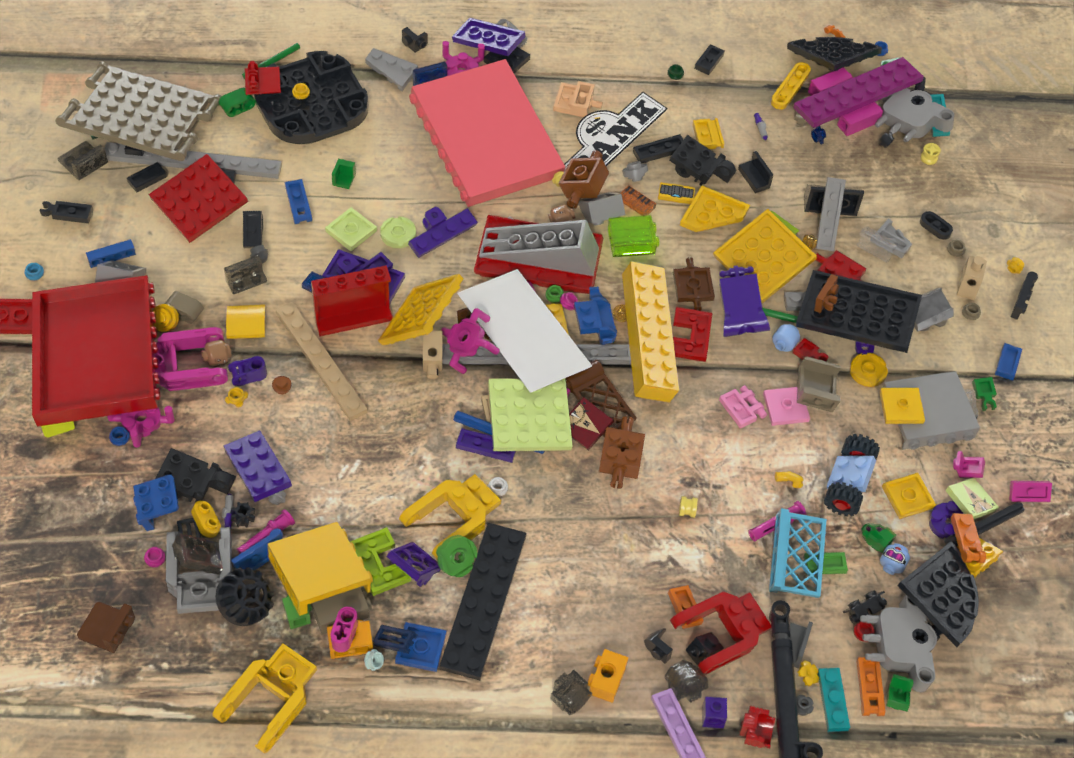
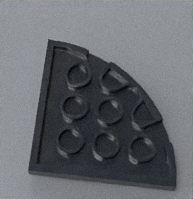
M816 37L814 41L800 39L787 44V49L793 51L794 54L801 55L807 60H812L818 65L829 68L830 71H838L854 63L862 62V60L867 58H873L875 55L881 54L882 47L869 42H863V44L855 43L853 39L841 37Z
M950 542L904 578L897 586L957 648L973 629L975 618L978 615L979 597L974 575L970 574L966 564L963 562L959 549Z

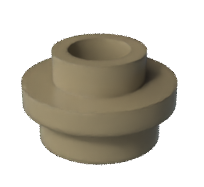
M953 240L948 244L947 250L951 255L960 257L964 255L966 248L961 240Z
M968 303L963 307L962 314L969 320H976L980 317L981 310L976 303Z

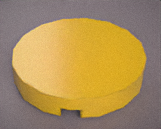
M873 353L858 354L851 362L850 374L858 384L865 387H875L885 381L888 369L886 362L880 356Z

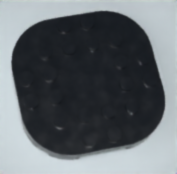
M328 51L306 53L307 58L279 66L281 93L254 94V99L260 113L276 137L292 144H310L352 130L364 121L368 113V94L366 89L361 87L351 70V64L344 57L338 54L333 56L328 54ZM273 63V64H271V65H269V66H267V67H277V66L275 65V63ZM303 83L307 85L310 90L307 98L297 99L293 96L292 90L296 84Z

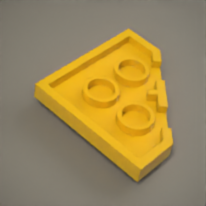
M701 186L681 219L680 226L694 232H700L739 223L744 220L750 205Z

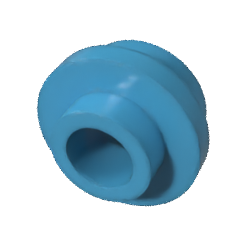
M30 263L26 266L24 273L27 279L38 280L44 275V269L38 263Z

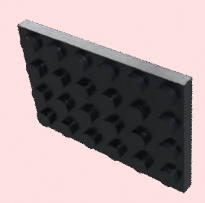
M816 270L812 271L796 327L904 353L908 352L922 298L921 294L838 276L837 284L839 289L836 295H833L837 297V303L833 305L832 311L824 307L821 313L814 311L816 298L831 274Z

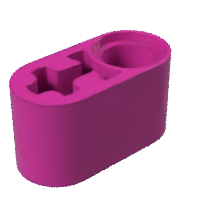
M343 607L337 614L330 634L332 648L337 652L347 651L353 641L358 627L357 612L354 608ZM346 618H351V619H353V620L350 621V622H344V621H343V620L346 619Z

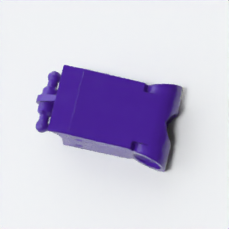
M736 265L734 268H729L728 271L722 270L719 273L720 277H722L719 286L725 316L724 337L741 335L746 332L770 331L768 319L762 310L757 273L751 274L754 271L752 266L744 268Z

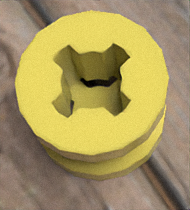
M934 143L926 144L920 156L921 161L927 165L935 164L941 152L940 147Z
M681 496L679 516L689 515L695 518L698 498L687 499L686 496Z

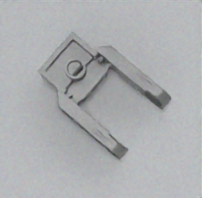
M230 527L220 528L219 571L210 570L179 574L178 531L167 532L166 583L169 593L177 598L178 614L219 610L215 598L217 586L225 575L232 572V538Z

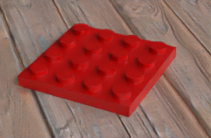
M208 154L148 194L151 200L189 243L249 202L247 197Z

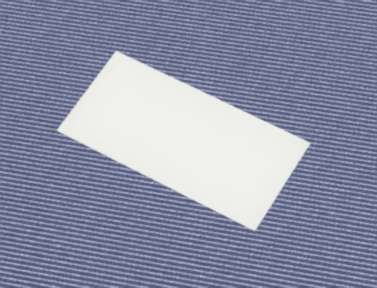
M518 269L457 293L471 313L475 308H479L490 316V321L487 323L480 318L477 321L496 347L500 349L501 354L530 393L592 367L591 363Z

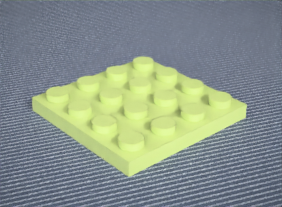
M565 378L531 393L521 379L488 380L493 451L572 450Z

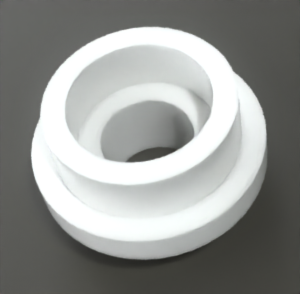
M501 477L493 478L488 484V487L498 497L505 495L508 491V484Z

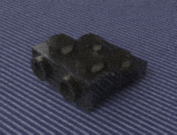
M183 533L177 535L172 547L174 558L180 560L181 566L187 569L204 571L209 574H221L223 565L218 542Z

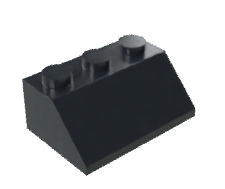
M807 184L804 193V212L821 213L825 186ZM858 188L844 189L840 215L857 216L864 196V190Z

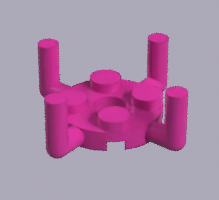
M443 41L442 56L447 61L445 67L439 68V78L479 67L478 63L484 60L485 45L482 43L478 44V56L475 58L468 56L464 52L452 57L449 54V42Z
M479 308L473 310L470 319H463V322L454 324L451 329L445 327L441 329L442 335L447 337L450 351L454 353L449 365L461 374H465L467 368L458 363L460 357L474 356L479 346L486 348L494 355L500 352L498 347L483 339L485 331L477 323V319L480 318L487 323L490 321V316ZM468 334L467 339L462 341L463 337Z
M171 406L164 408L166 416L161 415L159 408L107 416L111 422L122 423V427L129 432L133 446L136 448L141 446L142 437L151 435V432L155 429L157 430L161 423L172 424L175 421ZM139 416L146 417V419L141 422L136 420Z

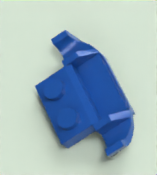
M589 287L590 301L574 302L580 335L597 333L601 345L614 343L617 330L610 303L601 295L599 287Z

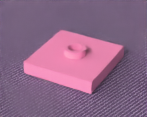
M797 387L764 390L763 396L772 426L809 422L810 416L807 406L797 403Z

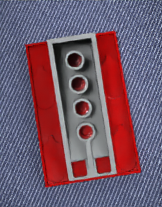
M488 215L474 272L482 277L496 278L518 269L527 282L540 287L549 288L552 285H558L567 292L589 294V287H594L604 238L602 234L592 233L587 220L539 224Z

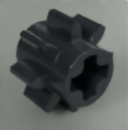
M238 502L236 508L231 507L230 513L232 516L230 521H235L237 527L245 526L248 528L249 521H255V516L253 515L255 514V508H251L249 502Z

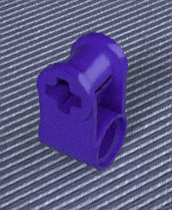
M260 356L234 361L228 366V370L232 373V384L234 386H243L248 383L264 380L267 377L265 360Z

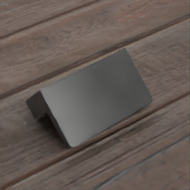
M809 621L807 628L790 622L791 636L788 639L792 641L794 667L799 668L813 622Z

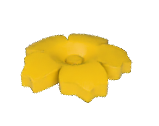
M806 660L801 662L802 667L799 668L797 673L799 677H803L805 686L818 683L819 676L817 675L818 670L815 664L811 665Z

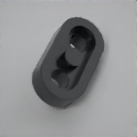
M927 211L922 214L920 224L923 228L942 240L951 237L953 232L951 224L934 212Z

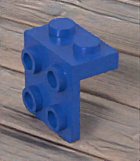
M172 475L133 486L135 495L133 500L137 508L136 519L138 524L142 525L146 531L155 529L153 518L176 512L179 509L175 481Z

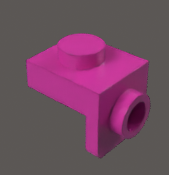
M958 451L957 458L953 460L954 470H957L959 478H983L985 459L984 457H964L963 452Z

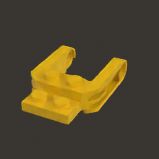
M476 474L463 483L455 480L443 481L406 508L399 517L400 522L407 527L416 520H421L447 501L449 506L466 522L435 546L432 555L437 560V548L446 539L455 535H461L470 540L474 539L485 530L486 515L501 505V499Z
M282 643L269 660H256L249 665L217 704L212 716L221 723L226 722L257 683L260 682L264 688L286 702L266 727L267 730L258 741V744H255L257 749L266 754L306 706L304 686L318 670L317 666Z

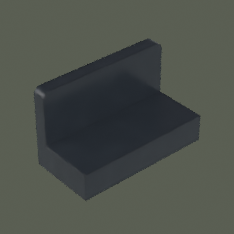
M754 151L751 161L739 164L738 170L756 194L770 189L773 173L759 153Z

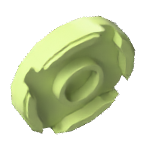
M392 217L381 225L380 236L387 246L404 248L409 246L410 240L416 238V228L414 223L408 218Z

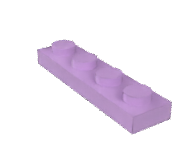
M672 688L652 695L651 700L679 757L706 758Z

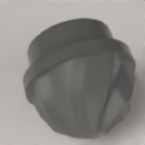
M264 245L250 249V257L255 263L262 264L267 260L268 250L265 249Z

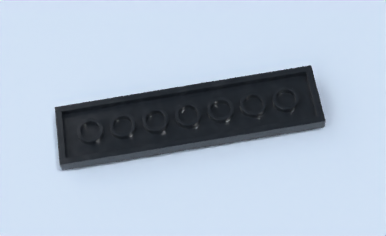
M487 523L477 553V559H475L439 670L481 680L526 540V532Z

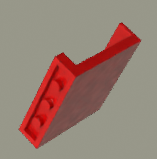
M387 265L311 281L315 323L319 337L392 320L393 316L389 302V282H391Z

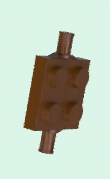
M688 257L686 258L687 267L673 269L677 302H693L694 310L701 311L702 301H714L715 298L710 267L694 266L693 258L690 257L689 259Z

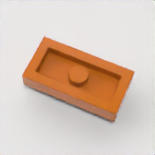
M689 585L669 589L668 595L676 614L696 605ZM701 618L689 625L684 624L682 628L702 625L704 620Z

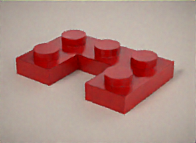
M676 307L673 326L691 329L690 340L673 337L675 357L706 362L713 313Z

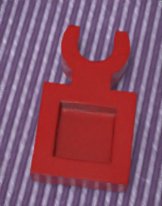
M803 338L793 350V354L802 360L804 357H810L827 362L829 358L827 354L819 353V347L806 338Z

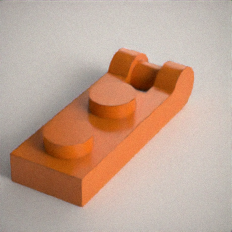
M953 513L951 522L963 562L971 563L976 561L977 563H985L986 553L982 549L973 515Z
M858 657L856 662L861 696L862 716H870V714L885 716L880 662L866 660L865 657ZM870 700H876V705H870Z

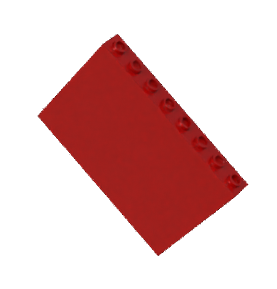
M148 275L32 292V416L37 427L158 408L157 400H161L160 390L157 388V384H160L159 374L156 372V369L159 368L158 358L155 357V353H158L157 342H154V338H157V330L153 323L157 322L155 311L153 312L156 304L154 297H152V294H155L154 283H150Z

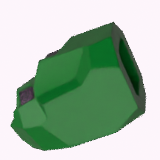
M868 523L861 528L862 536L866 543L881 553L884 552L888 545L893 543L897 536L892 530L881 524Z

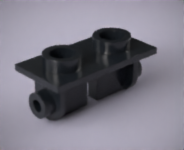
M873 590L865 594L864 600L859 601L857 599L849 603V608L844 610L843 613H850L849 619L853 624L861 622L860 616L869 615L867 609L873 615L885 608L887 601L880 596L885 591L876 593Z

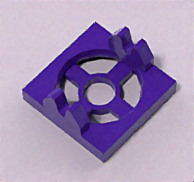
M414 542L393 549L386 556L392 564H396L413 578L419 587H422L423 584L426 585L432 576L441 570L438 562ZM411 557L418 559L420 562L413 560ZM412 565L420 567L423 571L416 570Z

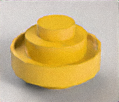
M160 304L153 309V312L155 311L157 322L153 323L156 330L169 332L177 326L179 314L172 305Z

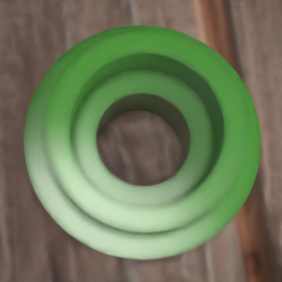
M552 285L546 290L545 296L548 301L558 303L564 292L560 286Z

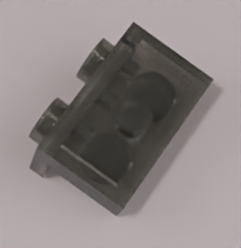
M259 255L224 268L226 283L232 294L240 293L267 282Z

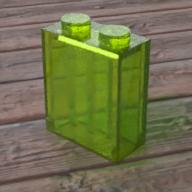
M651 215L609 218L607 230L613 257L655 255L656 248L659 247V237L655 235L656 223L652 221Z

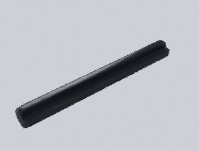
M1016 502L975 523L978 535L1025 511L1024 505ZM955 534L945 538V546L950 542L956 547L958 546Z

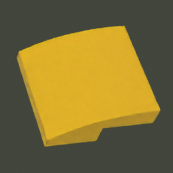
M265 304L227 306L226 339L265 337Z

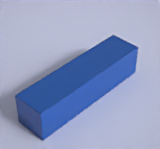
M130 239L86 252L90 267L93 268L97 267V264L117 261L134 256L136 253Z

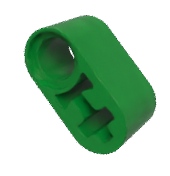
M243 87L223 95L218 103L227 116L234 117L252 109L256 104V100L252 95H246V90Z

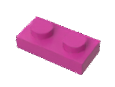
M1011 481L1009 500L1012 502H1051L1052 483L1050 481Z

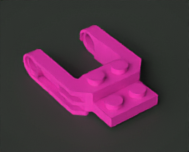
M218 327L163 333L158 338V353H155V357L158 358L159 368L156 369V372L159 374L160 385L169 391L225 384L228 381L227 369H209L207 367L178 371L176 353L179 350L203 348L208 342L224 341L223 330Z

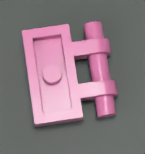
M745 385L740 388L741 394L734 389L721 395L719 398L720 403L740 429L757 420L755 414H758L761 419L767 416L763 404L756 400L753 391L749 390Z

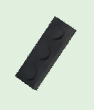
M681 134L633 147V153L641 164L673 155L684 139Z

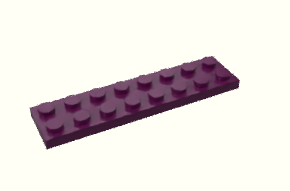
M901 57L794 103L793 108L815 128L922 82L924 76L904 57Z

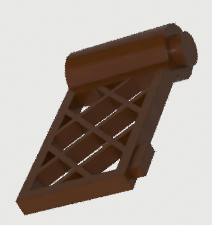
M597 359L590 362L592 367L565 378L566 388L570 390V393L574 394L579 402L583 398L580 393L588 391L592 392L591 400H587L595 406L603 407L602 412L605 411V408L616 410L615 418L610 417L614 421L611 428H621L622 421L617 418L618 411L626 413L636 421L637 417L605 375L603 366ZM603 381L607 386V391L596 389V384ZM594 393L604 395V403L594 401ZM607 397L616 398L618 405L607 404Z

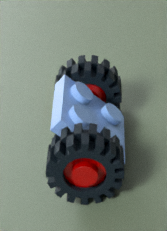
M853 434V436L849 435L846 438L841 451L842 456H837L824 498L825 506L828 509H832L833 513L838 512V515L844 514L846 517L858 514L863 501L862 492H866L880 450L879 444L874 443V439L869 440L868 436L865 438L862 434H859V436Z

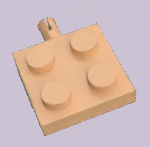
M578 81L577 85L561 82L553 111L585 117L591 107L601 109L603 102L593 100L595 84Z

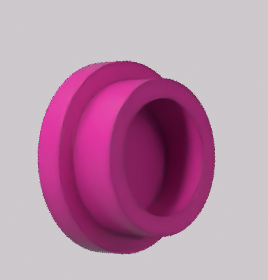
M568 292L560 297V302L565 309L574 310V302H578V299L573 293Z
M158 547L149 548L144 555L145 563L150 567H159L166 559L164 551Z

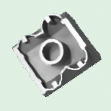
M936 288L922 294L914 325L917 332L927 331L932 325L938 327L945 326L948 319L954 317V310L943 294L942 288Z

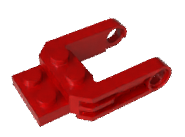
M723 591L679 612L670 619L673 627L677 629L684 624L689 625L717 611L718 617L736 642V644L700 662L698 667L703 675H707L749 654L757 646L759 635L771 629L770 622L750 592L738 598Z

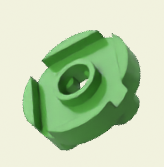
M461 535L449 537L436 551L440 569L444 573L455 577L467 575L473 568L474 558L477 559L475 544L470 539ZM457 552H458V553H461V554L458 556V558H459L458 561H457L456 559H454V556H455V554H456Z

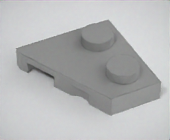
M888 218L873 235L871 241L894 255L903 258L910 250L912 243L904 237L900 229L896 230L892 226L893 221Z

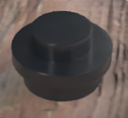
M885 133L879 139L881 142L879 145L887 148L895 139L893 134Z

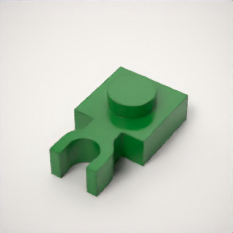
M993 378L974 379L972 385L976 399H982L983 401L981 405L982 411L987 410L986 404H990L992 410H995L997 405L992 397H995L997 393Z

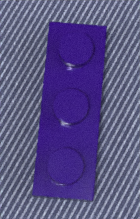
M461 428L456 442V449L513 463L516 451H493L492 436Z

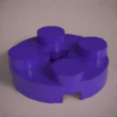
M954 501L938 504L930 514V529L941 539L955 534L953 525L945 522L947 518L951 519L953 513L964 514Z

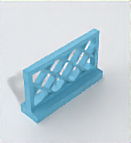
M783 508L779 510L775 521L769 592L777 593L782 591L815 598L821 596L827 519L791 513L788 509ZM791 519L798 520L802 527L795 531L790 525ZM811 523L821 524L820 532L816 535L808 526ZM804 528L812 537L806 542L797 534ZM793 536L801 545L795 550L789 545V539ZM812 540L819 546V551L815 554L807 546ZM801 548H804L810 556L804 562L796 554ZM790 556H793L799 563L793 570L787 564V559ZM811 559L817 565V570L814 573H811L805 565ZM800 567L808 575L803 581L794 573ZM791 575L797 582V585L795 587L785 586V578ZM811 579L816 585L815 591L808 590L803 583Z

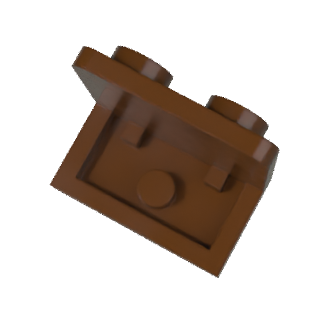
M97 602L78 631V639L115 653L128 629L134 623L135 615L132 606L124 603L119 610L102 602Z

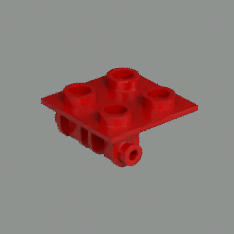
M250 61L248 68H245L246 95L281 93L279 67L258 68V64L255 61Z

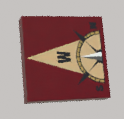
M584 397L569 413L571 436L588 451L606 432V428L610 427L614 422L613 419Z

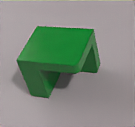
M338 158L332 171V186L350 189L356 175L355 162Z

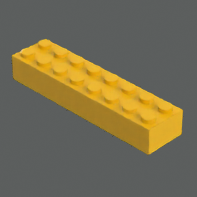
M631 261L622 273L634 395L639 398L670 403L679 392L665 269Z

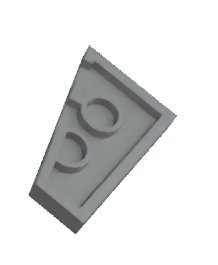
M375 48L365 58V63L369 67L387 77V80L391 84H396L400 91L404 90L418 71V65Z

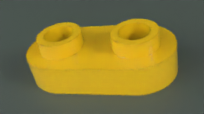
M197 501L191 509L195 523L202 535L214 538L219 533L221 524L213 507L208 502Z

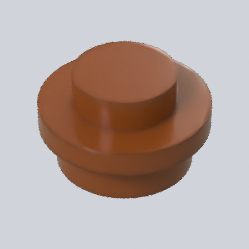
M278 376L272 381V388L278 394H286L291 389V380L286 376Z

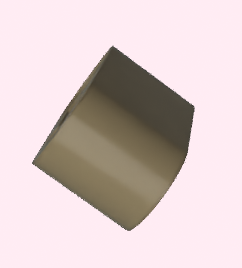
M174 291L165 302V304L172 305L177 310L180 320L190 324L196 320L204 309L198 300L178 291Z

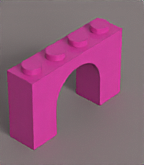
M841 68L838 71H833L811 80L808 93L812 96L853 77L845 68ZM873 102L839 117L837 126L846 136L852 135L875 125L882 116L883 110L876 102Z

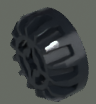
M240 567L228 573L220 580L216 589V604L220 613L227 621L237 626H251L269 615V610L274 605L273 601H271L274 591H270L269 585L271 582L269 579L264 580L262 578V572H254L251 567L245 569ZM253 580L255 583L245 585L242 581ZM260 588H262L263 591L262 602L258 599L260 596ZM254 602L258 605L255 608L247 607Z

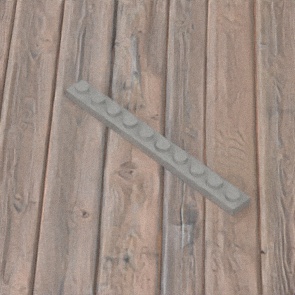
M106 142L102 154L103 160L146 165L158 162L161 166L183 169L208 154L221 170H235V173L238 175L279 179L282 167L281 161L195 151H188L184 161L174 160L147 151L144 152L143 156L127 155L124 150L126 145Z
M442 344V364H449L454 354L450 351L449 344ZM576 344L589 362L597 359L601 364H631L629 345ZM480 346L474 356L460 357L458 361L460 364H509L501 352L494 355L486 348Z

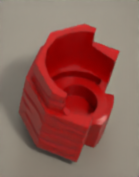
M754 706L749 707L748 713L744 715L739 734L745 737L744 744L770 749L776 719L769 716L770 710L759 709V707L756 708Z

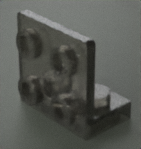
M87 141L58 157V162L78 180L83 179L108 163L105 148L101 144L94 148Z

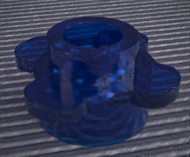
M817 126L816 129L811 131V137L815 143L819 142L822 145L824 144V138H826V132L821 126Z

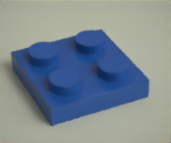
M405 622L404 629L414 631L417 634V638H413L414 644L409 646V654L397 651L395 664L437 672L447 630Z

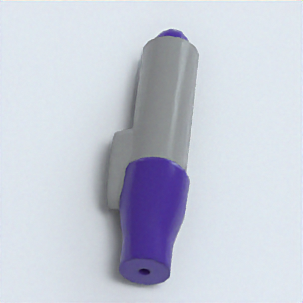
M755 113V123L761 138L767 140L766 123L762 120L759 113Z
M229 493L225 497V508L222 510V518L224 519L225 527L231 528L232 522L230 519L232 514L230 512L231 507H233L234 497Z

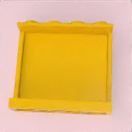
M338 522L268 543V558L299 616L308 613V604L361 586H364L367 593L370 592L371 583L373 582L370 571H366L364 568L363 559L361 556H357L354 544L349 542L345 529H341Z

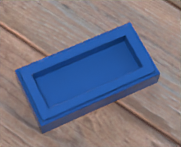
M1004 343L995 375L1013 381L1022 349Z

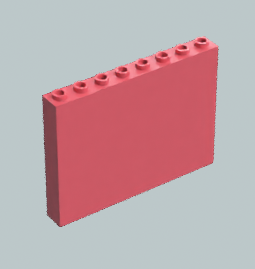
M506 59L412 86L411 94L409 95L410 102L415 105L418 117L422 118L424 128L431 136L432 144L436 145L440 159H443L446 171L451 174L455 187H458L461 200L465 201L467 207L551 181L555 173L559 171L564 172V163Z

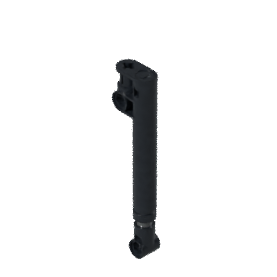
M778 600L771 607L769 620L771 621L772 637L775 638L771 642L779 758H809L807 752H812L817 758H822L823 749L819 744L800 742L793 646L792 641L788 639L791 636L790 606L787 602ZM775 611H781L784 615H778Z

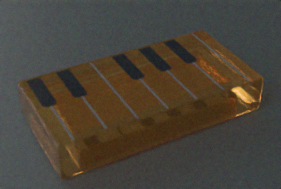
M627 186L620 193L623 203L643 217H646L656 208L655 202L630 186Z

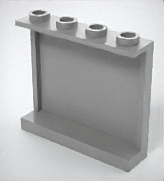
M956 371L884 382L882 388H919L925 422L924 424H898L904 439L902 450H914L923 446L932 447L941 443L951 444L959 440L969 441L976 437L980 426Z

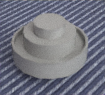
M640 161L629 163L627 168L622 170L623 176L632 179V182L640 181L645 176V173L648 172L647 164H641Z

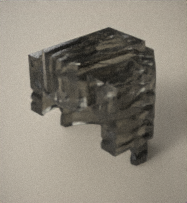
M685 660L672 665L665 674L668 689L672 688L678 701L681 698H687L692 703V701L702 697L704 689L709 688L707 677L697 666Z
M573 670L568 675L564 672L555 680L550 700L560 707L562 711L572 715L586 704L592 696V692L587 688L588 682Z

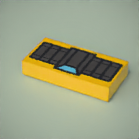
M660 182L658 200L691 204L694 199L695 187Z

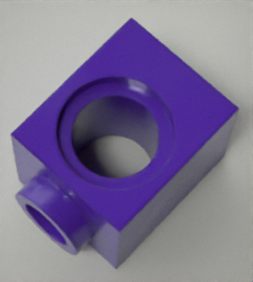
M705 697L702 705V727L724 729L727 721V698Z

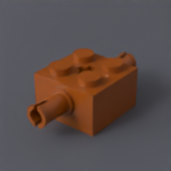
M597 150L592 151L590 158H571L558 183L566 198L569 199L566 203L568 207L576 209L581 198L598 197L609 175L601 152Z
M627 416L622 417L620 429L606 428L599 472L612 475L610 482L612 488H615L616 481H618L617 489H621L624 477L638 479L645 434L632 432L634 419L630 416L628 423H626Z

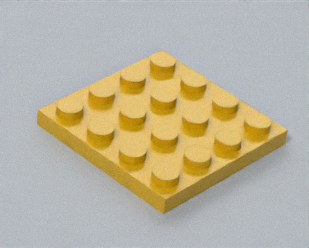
M766 209L713 252V256L727 270L734 268L736 265L738 267L748 268L752 266L754 268L751 274L757 273L761 303H764L817 259V255L769 209Z
M455 274L413 287L378 339V342L381 345L394 344L395 342L431 333L433 325L441 318L444 308L451 303L452 296L460 289V284L464 278L460 274Z

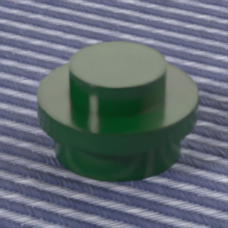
M674 64L668 69L667 75L673 80H679L683 78L684 70L682 66Z

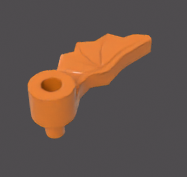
M828 25L824 28L826 34L832 33L835 37L845 38L842 31L836 29L834 25Z

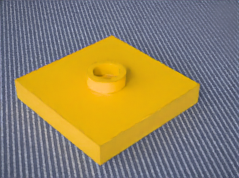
M919 388L880 389L885 424H924L925 416Z
M919 473L882 484V488L899 519L931 510L936 506Z

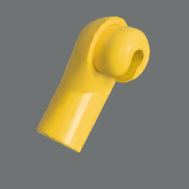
M791 471L775 472L776 482L792 481L793 488L803 487L802 481L804 479L802 476Z

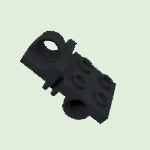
M689 135L685 137L669 159V161L676 165L675 170L678 175L683 178H688L691 175L696 178L694 182L701 181L700 186L706 184L713 174L728 183L737 171L732 162L725 160V155L721 153L716 159V153Z
M171 448L155 478L172 475L175 481L177 499L184 496L191 502L195 498L196 503L203 500L209 487L228 494L236 476L223 471L219 464L214 462L210 469H208L207 462Z

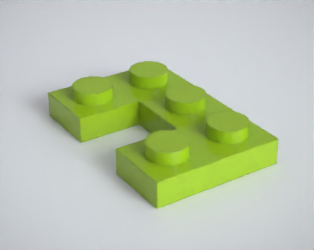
M387 527L350 541L355 546L357 556H361L363 559L364 568L366 571H370L373 582L371 583L370 591L373 596L411 581V577L396 564L385 568L382 565L378 554L395 548V542Z

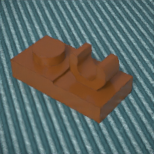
M830 275L816 298L814 311L821 313L824 307L829 311L833 310V305L837 303V297L833 295H836L839 289L837 284L838 276Z

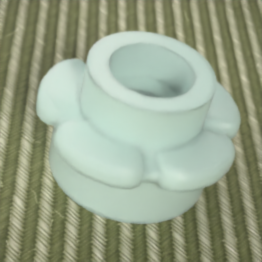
M376 649L368 651L364 658L366 668L372 671L380 669L384 663L382 653Z

